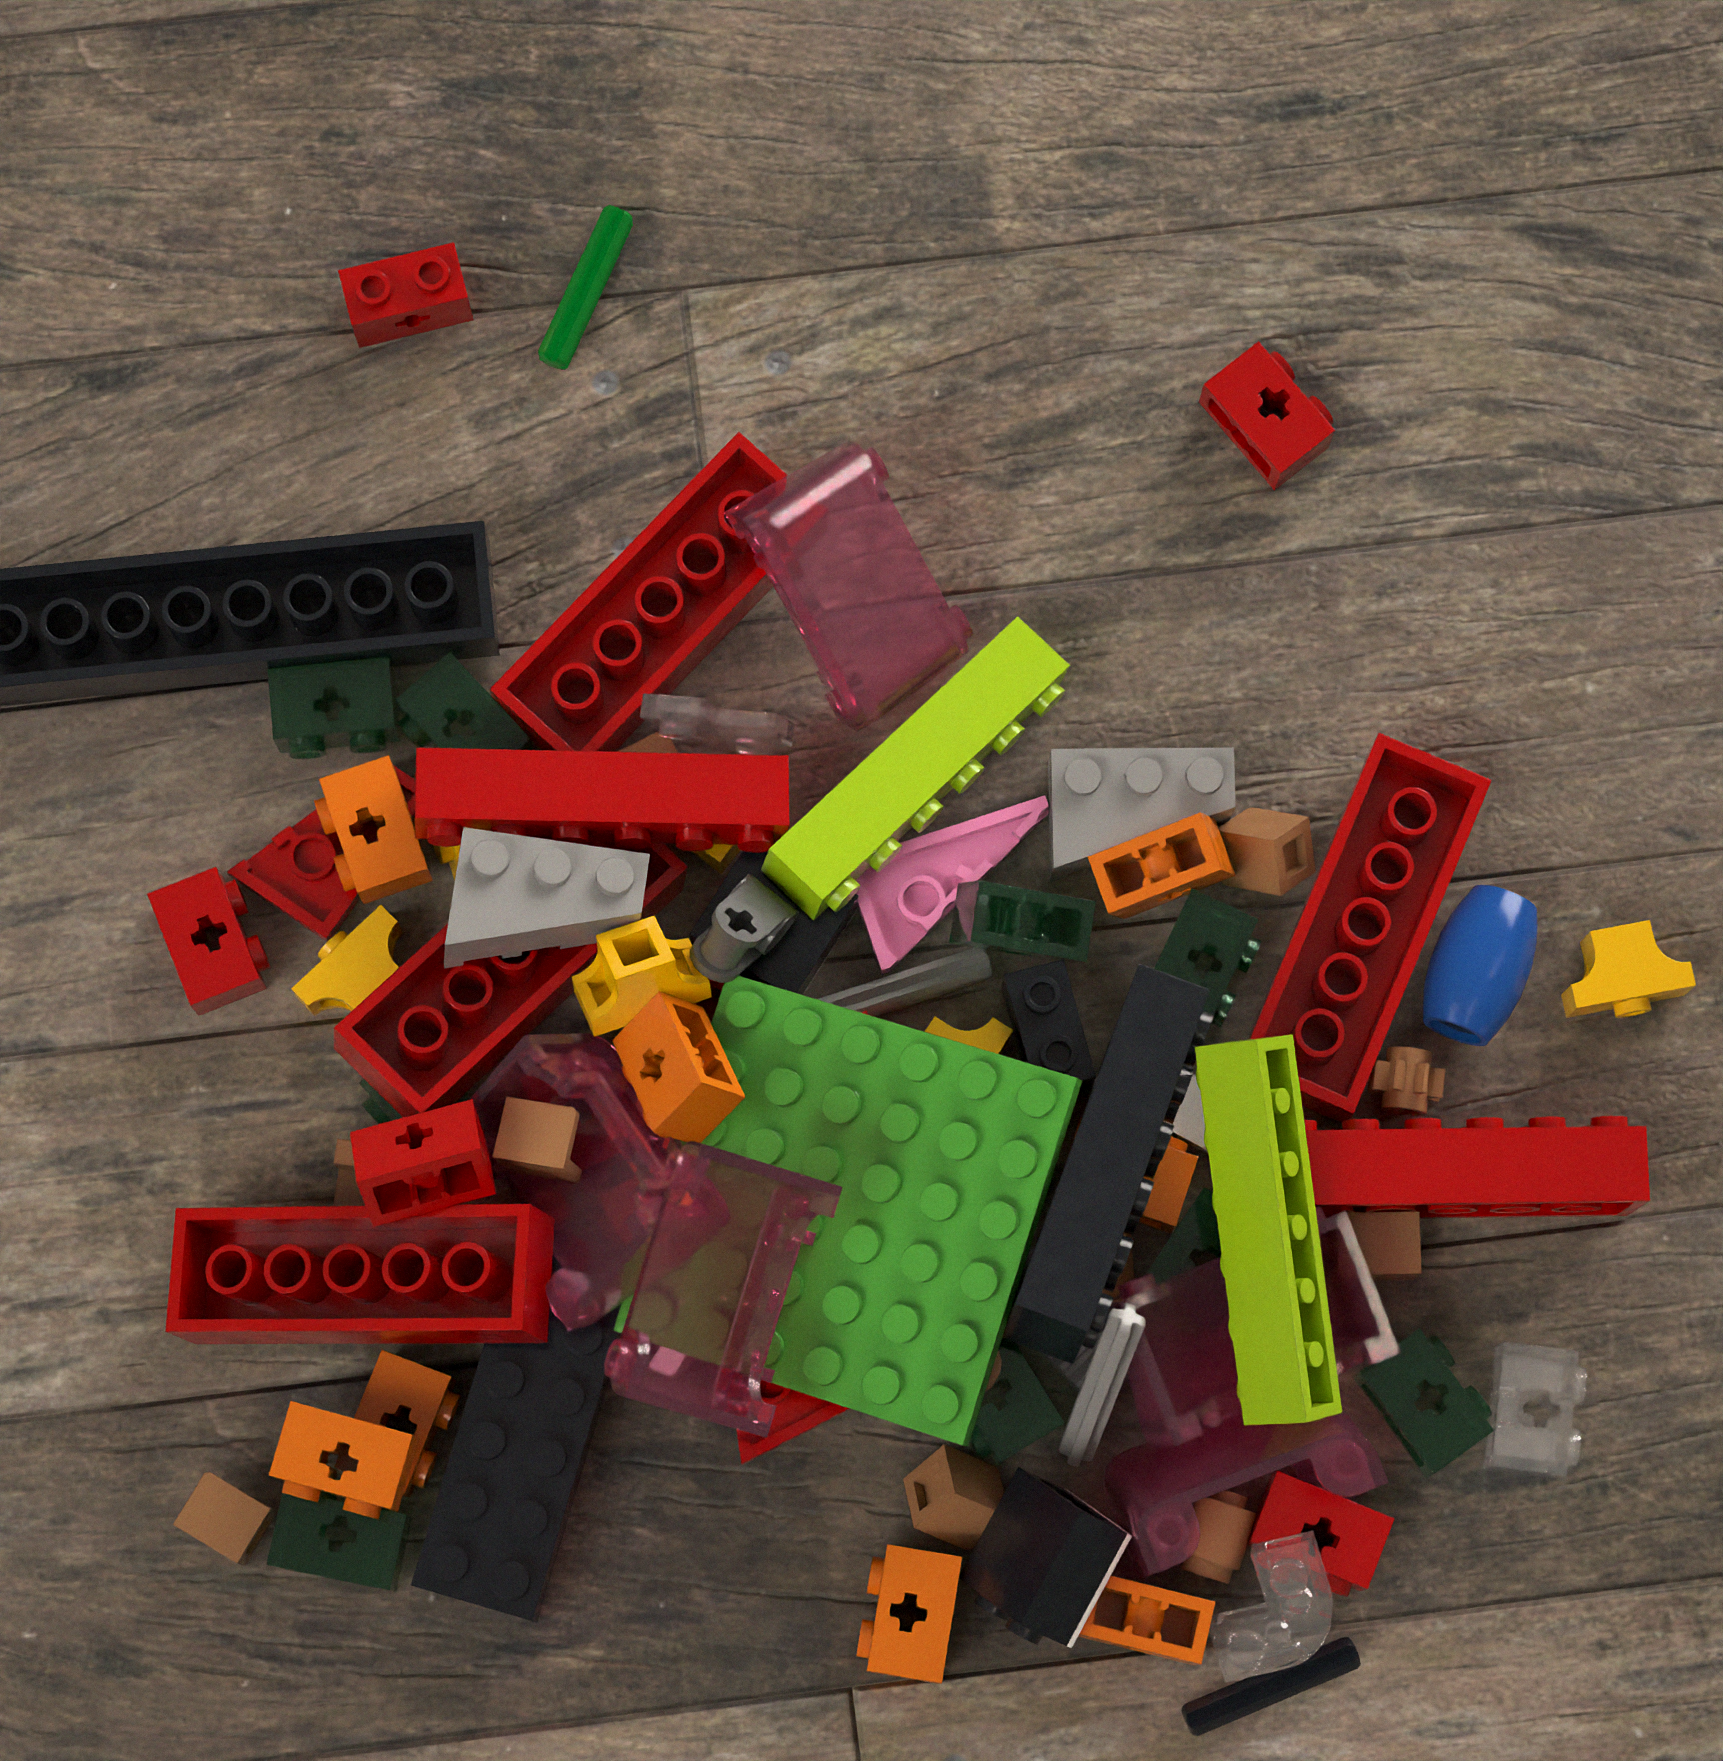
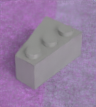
M1234 747L1051 749L1048 761L1050 882L1091 867L1088 856L1199 812L1214 818L1217 826L1228 822L1236 807Z
M463 827L445 940L444 968L461 966L463 961L502 955V959L522 956L523 951L554 946H560V949L595 944L597 943V934L639 921L642 914L650 854Z

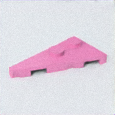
M1045 795L901 842L902 849L885 868L877 873L872 867H869L856 880L861 885L856 893L859 896L858 908L881 975L890 972L1049 815V805Z

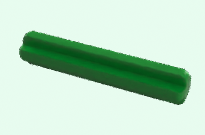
M607 205L603 208L539 347V360L548 366L559 370L568 368L633 226L632 215L627 211L612 205Z

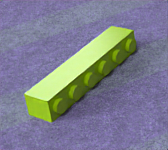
M1017 616L771 846L761 871L813 921L828 906L834 912L839 911L860 889L861 885L856 880L869 867H872L877 873L885 868L902 849L903 846L898 840L913 827L920 833L926 829L943 810L944 806L939 801L953 788L959 794L967 790L984 771L985 767L980 762L993 750L1000 756L1003 755L1024 733L1025 728L1020 724L1033 712L1043 717L1056 705L1065 693L1060 684L1070 665Z
M1293 1034L1195 1047L1197 1061L1196 1081L1201 1092L1205 1123L1204 1144L1210 1161L1213 1184L1212 1205L1217 1216L1222 1253L1220 1267L1226 1284L1230 1315L1228 1329L1234 1346L1238 1376L1237 1396L1242 1407L1244 1425L1308 1423L1342 1413Z

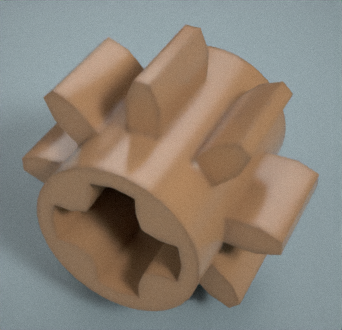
M1388 1047L1386 1061H1375L1369 1077L1368 1093L1382 1095V1111L1399 1115L1422 1116L1427 1114L1428 1101L1439 1102L1440 1098H1443L1446 1069L1431 1068L1432 1052L1413 1047Z

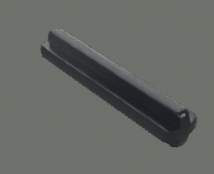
M1342 1637L1184 1704L1182 1707L1183 1718L1191 1734L1200 1736L1358 1669L1361 1665L1359 1654L1352 1640L1349 1637Z

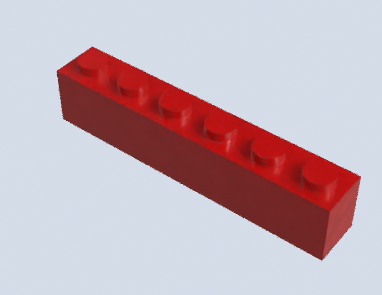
M416 748L415 839H427L428 843L441 847L461 845L463 827L583 845H589V842H614L615 847L623 850H642L650 847L651 843L676 844L678 849L684 851H704L712 848L713 844L738 845V849L745 852H766L789 829V755Z

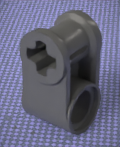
M748 874L732 890L729 896L718 904L712 914V925L692 945L690 959L694 967L710 980L720 983L731 982L762 954L766 955L776 946L792 926L799 912L752 874Z

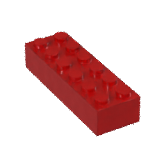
M738 432L489 689L494 707L542 750L615 752L827 531V509L745 436Z
M1378 733L1369 749L1248 1039L1293 1034L1302 1106L1341 1123L1344 1120H1349L1356 1110L1492 781L1489 778L1381 733Z
M589 842L590 846L623 850L615 847L614 842ZM651 843L650 847L642 850H625L650 854L640 920L656 916L684 888L688 866L664 843ZM447 924L334 1027V1050L403 1118L452 1105L574 992L572 976L581 973L592 964L598 951L597 943L560 949V946L523 951L522 956L502 959V955L463 961L461 966L444 968Z
M1626 1116L1590 1118V1125L1582 1127H1566V1118L1535 1117L1528 1119V1126L1504 1128V1119L1498 1117L1467 1119L1466 1127L1442 1128L1441 1119L1414 1118L1404 1120V1128L1380 1129L1379 1120L1350 1119L1342 1121V1129L1317 1130V1121L1304 1119L1317 1220H1344V1217L1350 1212H1419L1420 1219L1628 1216L1650 1201L1646 1126H1628V1117Z
M458 1204L373 1227L365 1206L176 1208L165 1332L194 1344L547 1343L555 1218L532 1204Z

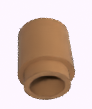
M1212 1487L1209 1498L1200 1495L1196 1496L1180 1552L1185 1554L1181 1569L1229 1584L1233 1569L1240 1571L1257 1515L1254 1512L1245 1510L1248 1501L1247 1497L1217 1487Z

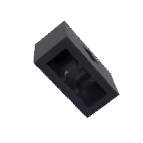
M1064 959L1004 974L1001 989L1021 1061L1082 1080L1079 1091L1092 1088L1096 1075Z

